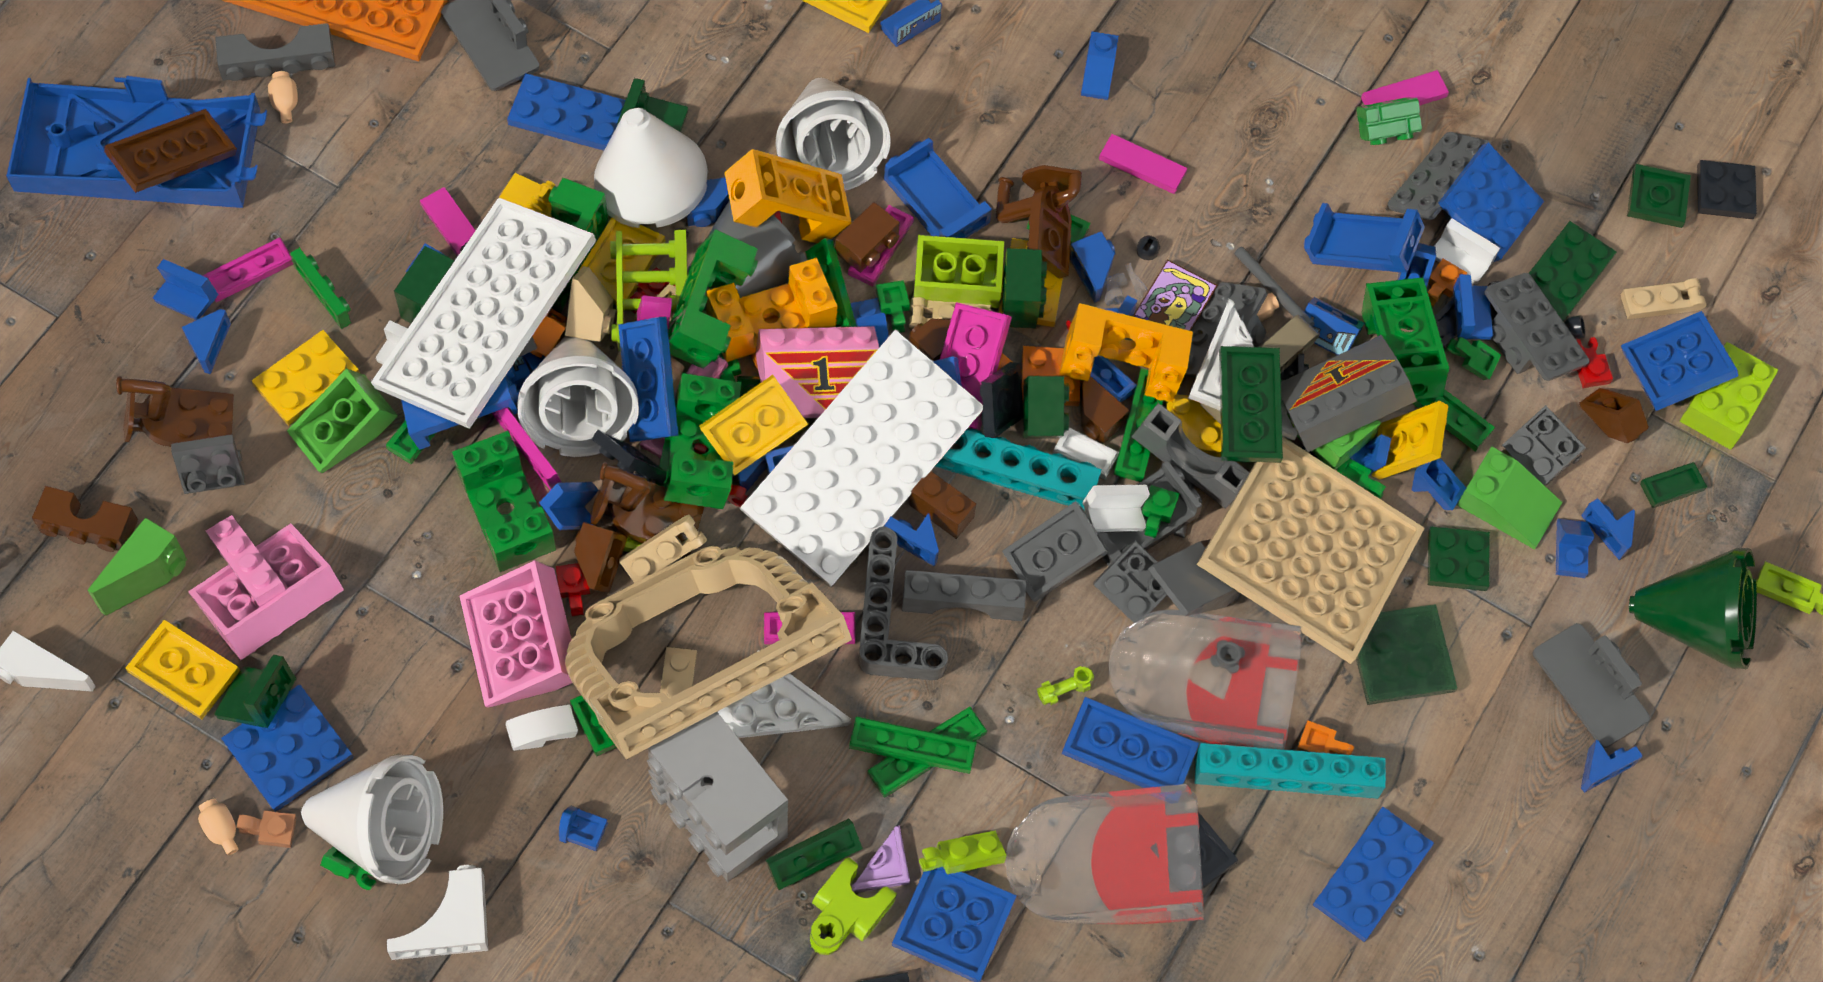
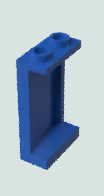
M931 138L923 142L918 141L914 143L907 152L900 156H893L886 163L884 180L931 236L968 238L990 223L991 207L985 201L979 204L934 152Z
M1322 203L1319 212L1314 216L1311 232L1305 238L1304 249L1312 264L1407 273L1425 226L1417 209H1406L1403 218L1334 213L1328 203Z
M513 365L477 418L507 407L512 410L514 415L518 413V396L520 391L517 385L512 382V378L516 377ZM401 400L409 436L419 450L431 446L428 435L459 425Z

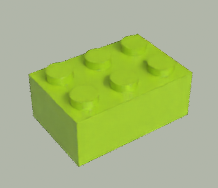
M918 235L914 297H922L929 301L991 305V308H999L1002 293L1004 241Z
M1726 342L1723 347L1737 368L1739 376L1694 395L1679 422L1731 450L1744 433L1776 376L1778 369Z

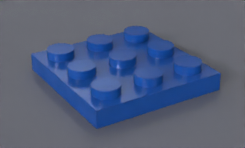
M1486 143L1479 148L1438 204L1451 218L1498 246L1500 250L1494 260L1496 262L1503 258L1544 200L1489 143Z
M1702 311L1621 345L1625 358L1655 411L1739 376L1737 368Z
M300 684L289 691L268 728L242 723L221 738L274 812L279 811L354 758L353 754Z
M944 867L924 871L893 939L892 946L973 982H980L1017 895L963 872L946 874Z

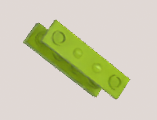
M674 230L675 240H669V243L623 244L622 231H616V241H610L611 259H616L617 324H612V341L618 342V351H621L618 325L624 324V311L638 310L641 299H624L623 283L670 282V285H676V295H670V298H672L671 313H674L687 278L686 230ZM669 255V258H675V268H669V271H623V256Z

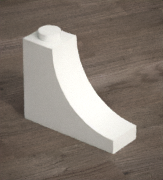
M462 865L457 867V870L449 871L448 888L435 914L415 931L401 937L387 939V952L391 960L488 951L485 880L482 868H476L474 865Z

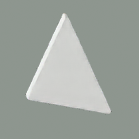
M1230 299L1189 395L1190 399L1220 410V347H1254L1252 344L1253 340L1235 309L1236 305ZM1281 400L1282 436L1295 440L1297 436L1296 428H1293L1287 415L1288 412Z
M790 673L717 711L738 738L848 726L851 723V718Z

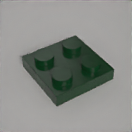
M1636 164L1632 172L1627 217L1682 228L1686 221L1691 175Z
M1431 526L1428 530V585L1487 591L1489 588L1490 532Z

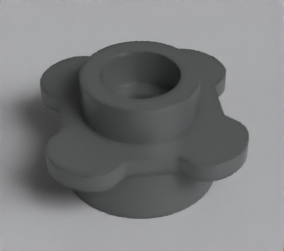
M1226 640L1219 641L1216 645L1217 652L1210 660L1212 666L1225 668L1230 674L1237 673L1239 671V661L1245 656L1244 648ZM1225 655H1230L1231 658L1226 659Z

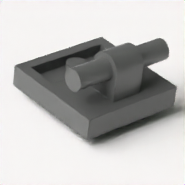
M1546 405L1502 444L1512 457L1521 463L1545 487L1571 463L1575 464L1582 458L1581 454L1587 449Z
M233 434L171 444V453L184 494L245 485V476L241 465L242 454L241 450L236 448Z
M1134 540L1130 545L1126 544L1120 550L1121 554L1093 582V585L1133 623L1138 625L1167 596V593L1148 570L1158 561Z

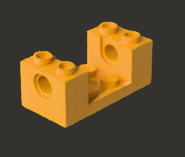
M755 149L750 150L724 172L734 222L757 228L777 211L799 216L800 219L799 230L801 239L814 243H819L824 238L832 239L852 223L842 174Z
M817 258L789 266V282L787 284L740 298L735 283L706 291V296L708 297L706 314L731 325L727 335L731 337V341L726 352L722 353L727 362L755 354L759 329L836 327L837 304ZM772 313L777 315L779 320L775 323H767L763 317Z
M1079 303L1066 337L1060 374L1073 379L1088 381L1092 372L1094 357L1099 355L1107 359H1115L1131 363L1135 366L1149 368L1145 396L1173 402L1188 368L1193 331Z

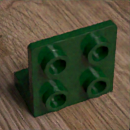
M634 78L617 125L625 112L633 108H641L681 132L688 114V107L650 97L649 93L646 92L645 80Z
M272 655L262 670L242 667L214 713L217 719L268 728L297 680L285 658L279 655Z

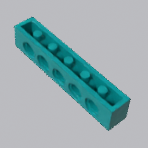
M971 428L965 430L954 443L960 445L961 448L958 450L950 448L934 466L1067 506L1077 501L1084 511L1082 502L1092 487L1098 485L1102 469L1096 468L1095 465L1089 462L1079 463L1068 460L1064 455L1044 453L1034 446L1017 445L1003 437H984L980 431ZM986 452L989 454V457L981 458L976 453ZM1013 460L1018 465L1008 466L1005 461ZM1036 468L1043 469L1046 472V474L1039 475L1036 474L1033 470ZM1070 477L1075 482L1066 483L1061 478Z
M1200 743L1195 755V784L1378 799L1386 788V758Z

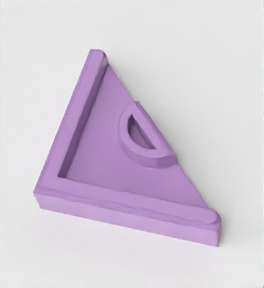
M900 826L894 827L892 833L875 853L857 881L852 885L854 893L882 889L886 886L895 887L910 884Z

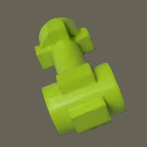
M1077 667L1074 669V676L1054 685H1051L1049 680L1042 683L1041 687L1037 688L1038 696L1043 705L1048 703L1050 705L1058 703L1057 696L1075 689L1083 693L1090 690L1094 674L1087 667Z

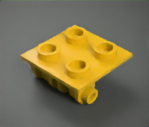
M514 173L499 198L551 217L552 208L549 202V195L552 188L556 185L551 181L538 184Z

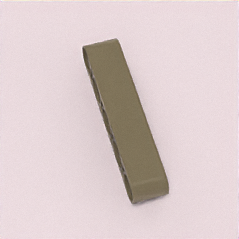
M1298 314L1261 347L1280 348L1281 374L1296 360L1298 353L1303 354L1314 344L1320 334ZM1201 403L1200 405L1221 424L1220 410Z

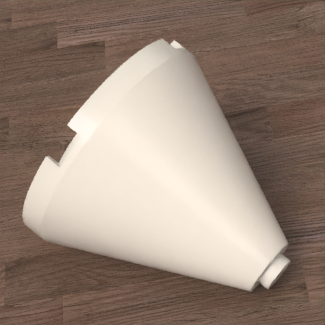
M816 78L809 82L784 116L776 135V151L779 157L842 174L845 191L855 188L872 178L877 173L876 167L883 158H887L890 149L889 128L878 106L868 98L826 78Z
M633 108L623 114L595 169L594 186L595 190L605 193L607 214L616 221L636 228H640V224L655 223L658 228L683 219L696 208L707 189L708 168L701 149L694 141L646 110Z
M565 336L525 380L518 396V418L522 428L536 445L543 449L545 445L559 449L560 455L583 457L599 454L601 446L592 440L598 429L623 441L627 437L628 429L632 424H636L638 418V396L633 382L599 348L586 339Z
M394 755L310 797L302 807L301 815L308 828L379 881L391 884H406L417 879L426 870L431 862L430 859H425L431 844H439L443 825L442 792L434 771H426L422 765L425 763L422 758L413 755Z

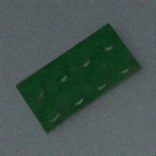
M1569 221L1528 274L1531 275L1564 322L1614 258L1617 251Z
M1221 346L1219 349L1221 461L1281 463L1283 447L1280 348Z

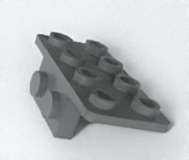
M455 0L443 6L441 15L491 91H497L524 78L525 73L532 74L539 70V62L527 45L526 34L529 33L527 25L522 18L518 19L514 14L515 9L511 0Z
M1447 132L1389 200V209L1405 214L1406 209H1417L1420 217L1426 220L1434 219L1443 210L1446 220L1450 221L1452 219L1451 216L1438 202L1479 148L1486 143L1492 146L1491 142L1463 134Z
M1522 273L1487 287L1485 295L1498 313L1492 321V340L1495 341L1506 357L1507 362L1517 374L1525 372L1533 363L1542 378L1546 381H1551L1581 369L1589 363V358L1530 274Z
M1227 282L1218 284L1213 296L1192 329L1193 335L1188 368L1184 376L1197 378L1229 299L1234 301L1235 309L1253 340V346L1259 347L1267 333L1257 316L1267 297V292L1264 288Z
M1576 623L1533 650V657L1593 738L1598 740L1603 748L1611 746L1649 721V713L1634 695L1642 685L1639 674L1632 666L1627 664L1621 656L1619 647L1610 641L1606 635L1594 642L1581 624Z

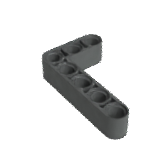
M889 527L876 528L871 534L859 666L863 672L870 675L938 680L945 674L948 662V654L942 646L888 640L897 535ZM880 541L888 542L890 546L887 548H880L876 544ZM876 569H884L888 572V574L884 576H878L873 571ZM879 596L885 599V602L875 604L871 599ZM877 624L880 625L883 628V630L880 632H871L868 629V627L870 625ZM868 653H877L880 659L870 661L865 656ZM904 655L910 658L911 661L907 664H901L896 661V657ZM930 658H935L941 664L933 667L928 665L926 661Z

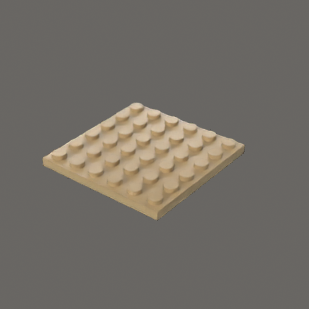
M1282 436L1283 459L1281 463H1255L1196 565L1351 664L1357 658L1416 546L1424 527Z

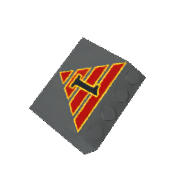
M1382 335L1281 382V400L1307 452L1417 401L1409 379Z

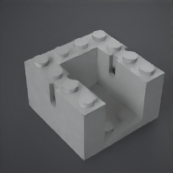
M718 712L648 748L649 759L647 763L650 767L648 772L652 778L649 781L653 787L651 793L660 805L666 803L672 812L669 815L679 829L685 827L691 833V836L688 838L691 845L698 853L703 851L710 859L707 864L717 877L722 875L729 882L788 838V799Z

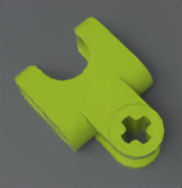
M849 857L839 865L812 901V904L820 909L822 913L811 927L810 944L813 950L821 955H830L837 951L850 933L863 942L893 906L897 893L887 886L870 898H862L852 891L850 884L857 875L858 864ZM828 931L832 933L831 937L827 936L825 939L820 937L821 933L826 934Z

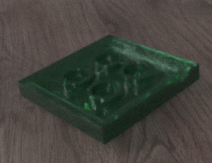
M1436 604L1380 612L1356 658L1367 705L1456 692L1458 687Z

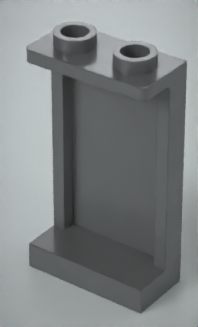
M1168 461L1162 463L1159 471L1137 484L1147 485L1148 490L1153 485L1180 493L1171 523L1161 521L1156 538L1144 535L1146 528L1144 531L1097 532L1109 551L1108 554L1102 557L1108 567L1121 554L1120 550L1126 544L1130 545L1136 540L1147 551L1200 516L1202 499L1195 489L1188 488L1184 482V475L1177 466L1172 467ZM1143 516V517H1144V520H1145V523H1146L1148 517Z

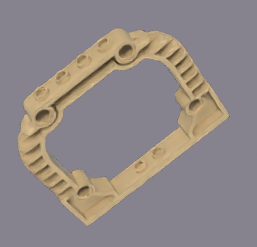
M709 546L590 606L585 613L586 620L578 627L576 636L572 638L568 645L565 664L569 678L596 714L599 724L624 758L628 759L851 641L852 638L843 614L813 583L808 584L783 557L769 550L763 551L760 548L749 547L740 550L737 547L721 550L718 546ZM735 584L756 585L765 590L777 602L776 609L782 622V627L777 633L779 641L669 699L665 693H642L635 682L627 681L618 684L602 665L606 651L625 641L631 634L632 628L699 593H717Z

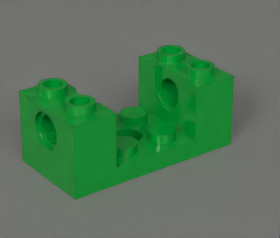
M562 178L558 187L554 186L549 195V202L552 208L551 217L593 233L597 242L608 223L605 193L566 178ZM594 245L553 304L552 308L559 313L562 312L570 297L572 278L578 273Z
M716 229L697 248L668 328L671 355L704 369L711 361L715 362L720 353L726 352L731 341V337L727 336L731 325L702 313L708 297L704 294L707 287L710 288L712 285L722 287L735 283V286H742L747 276L751 277L757 267L758 261L755 260L757 248Z
M1423 277L1366 283L1361 313L1367 335H1382L1409 379L1416 400L1443 397L1449 365ZM1401 329L1414 330V331H1412V332H1404V331H1402Z
M682 373L675 394L678 436H673L670 439L664 501L717 509L724 508L731 490L734 462L724 461L699 426L740 398L741 382ZM694 444H703L707 447L708 452L706 454H697L692 449V446Z
M509 431L452 452L457 473L499 572L556 551L553 531L542 506L538 507L523 473L520 456ZM503 503H511L514 506L513 511L509 514H501L497 509Z

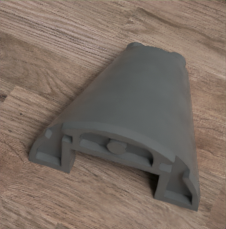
M730 201L706 237L707 239L716 229L758 249L755 256L758 264L751 277L747 276L742 286L736 285L740 298L787 284L789 282V266L807 261L802 251L797 253L793 244L795 241L794 237L774 215L770 216L757 228L733 221ZM691 261L690 265H689L688 268H687V275H688V272H689V270H690L692 261ZM712 285L710 288L707 287L706 291L712 290V289H715V288H718V287Z

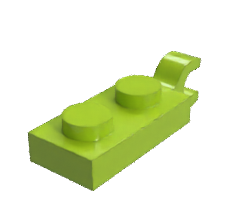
M1766 561L1764 562L1757 577V593L1808 614L1815 608L1819 614L1823 615V594L1820 593L1821 584Z
M995 830L940 841L937 847H928L922 850L924 858L919 859V863L923 871L944 867L946 874H952L1004 863L1007 855Z

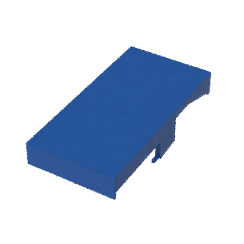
M126 76V78L115 77L114 81L124 83L126 89L33 83L31 78H28L6 175L14 192L243 208L248 180H254L257 173L258 165L250 168L257 127L265 124L267 110L260 114V107L255 93L246 96L194 100L168 98L162 80L133 76ZM203 109H207L237 148L235 156L137 193L134 192L104 152L105 145Z

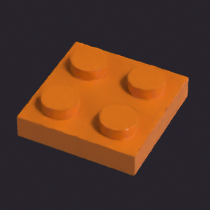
M1023 346L1022 400L1023 380L1028 376H1064V383H1069V401H1066L1064 405L1079 406L1080 379H1073L1060 374L1064 348Z

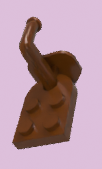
M1048 165L1027 169L1022 173V181L1035 192L1032 197L1009 203L1011 187L1014 186V182L1011 179L1000 177L998 179L999 186L996 206V218L998 221L1008 223L1029 217L1030 228L1027 249L1042 250V261H1047V270L1059 279L1068 277L1072 226L1068 203L1074 200L1080 192L1082 172Z
M117 377V393L121 395L123 392H128L123 426L125 442H130L132 432H144L153 442L171 447V444L232 435L234 394L171 388L164 382ZM135 393L150 394L143 403L135 402Z
M607 462L603 463L600 471V480H603L592 505L591 524L596 525L602 515L609 516L619 532L641 543L646 542L686 515H690L695 521L694 526L698 531L704 506L664 501L665 487L649 482L644 477L622 470L617 465L613 464L610 466ZM614 481L623 484L619 490L612 488ZM684 532L677 535L681 543L688 539ZM692 550L687 554L683 555L682 558L691 555Z

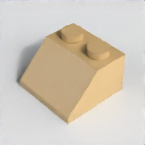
M583 266L572 278L565 336L600 342L606 333H610L612 324H616L617 310L613 309L614 299L589 267Z

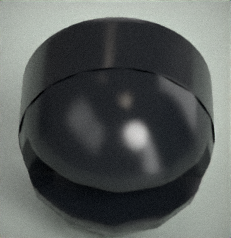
M1151 235L1144 236L1138 242L1137 254L1143 260H1153L1159 254L1160 244L1155 237ZM1147 243H1150L1151 246L1148 251L1144 250Z
M1582 315L1572 316L1564 322L1575 339L1585 338L1586 331Z

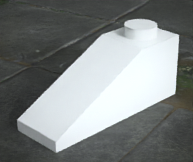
M12 631L0 647V679L8 684L15 681L25 687L93 691L96 687L87 674Z

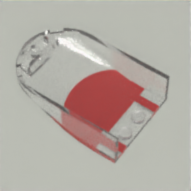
M1173 609L1148 613L1143 616V619L1137 621L1132 626H1127L1115 641L1109 659L1111 685L1121 705L1133 716L1146 723L1208 744L1285 750L1302 649L1301 626L1206 613L1184 617L1180 610ZM1226 640L1244 648L1245 656L1239 661V671L1237 673L1230 674L1225 668L1212 666L1210 660L1217 652L1216 645L1219 641ZM1225 655V658L1230 659L1231 656Z
M1187 784L1053 798L1032 808L1029 811L1030 814L1018 827L1014 828L1006 849L1007 857L1005 859L1006 874L1010 887L1014 894L1017 895L1016 897L1029 910L1044 919L1061 923L1120 925L1204 920L1198 801L1196 794Z

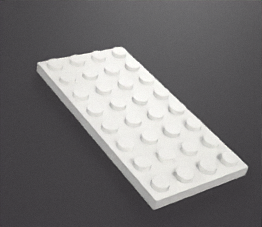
M498 198L371 381L374 388L470 429L596 242L593 233Z
M894 330L745 501L740 510L831 587L868 545L872 532L886 524L890 516L892 517L910 496L911 490L920 479L928 475L982 412L983 405L898 331Z

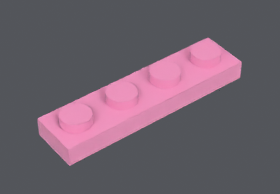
M232 515L206 530L210 540L259 607L286 591L281 580Z

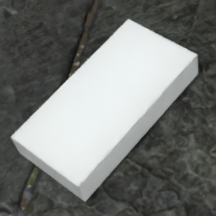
M1069 428V431L1064 432V436L1059 439L1053 450V453L1064 455L1068 460L1079 463L1089 462L1095 465L1096 468L1102 469L1100 478L1104 480L1119 454L1118 451Z

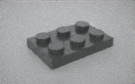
M1077 501L1002 550L1020 580H1026V592L1034 602L1109 553Z

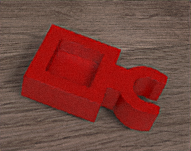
M1591 337L1588 341L1590 348L1583 347L1581 340L1577 339L1576 341L1589 358V363L1577 370L1582 388L1610 384L1613 377L1606 355H1597L1596 353L1598 348L1596 338Z

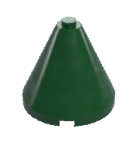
M1735 548L1636 590L1635 596H1630L1629 612L1634 614L1636 620L1732 669H1748L1751 658L1743 657L1745 649H1754L1757 620V579H1752L1751 571L1747 569V567H1755L1753 552L1750 548Z

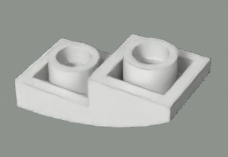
M570 704L527 713L507 720L505 723L513 751L543 747L546 741L573 738L578 732Z

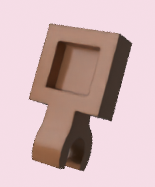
M264 811L262 819L248 815H239L237 828H239V833L259 835L258 842L260 845L291 848L297 817L296 814Z

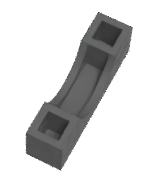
M328 23L301 26L297 35L290 43L276 49L259 48L250 43L244 34L215 37L217 63L223 81H238L242 78L257 76L268 77L278 71H286L289 74L304 70H324L328 67H335L333 40Z
M1159 403L1132 435L1133 439L1163 462L1168 461L1172 467L1177 466L1183 473L1184 478L1225 509L1235 499L1250 473L1235 461H1221V458L1211 456L1198 449L1186 437L1182 429V421Z
M906 570L902 612L933 614L940 609L961 607L982 611L992 619L1022 621L1025 610L1026 580Z

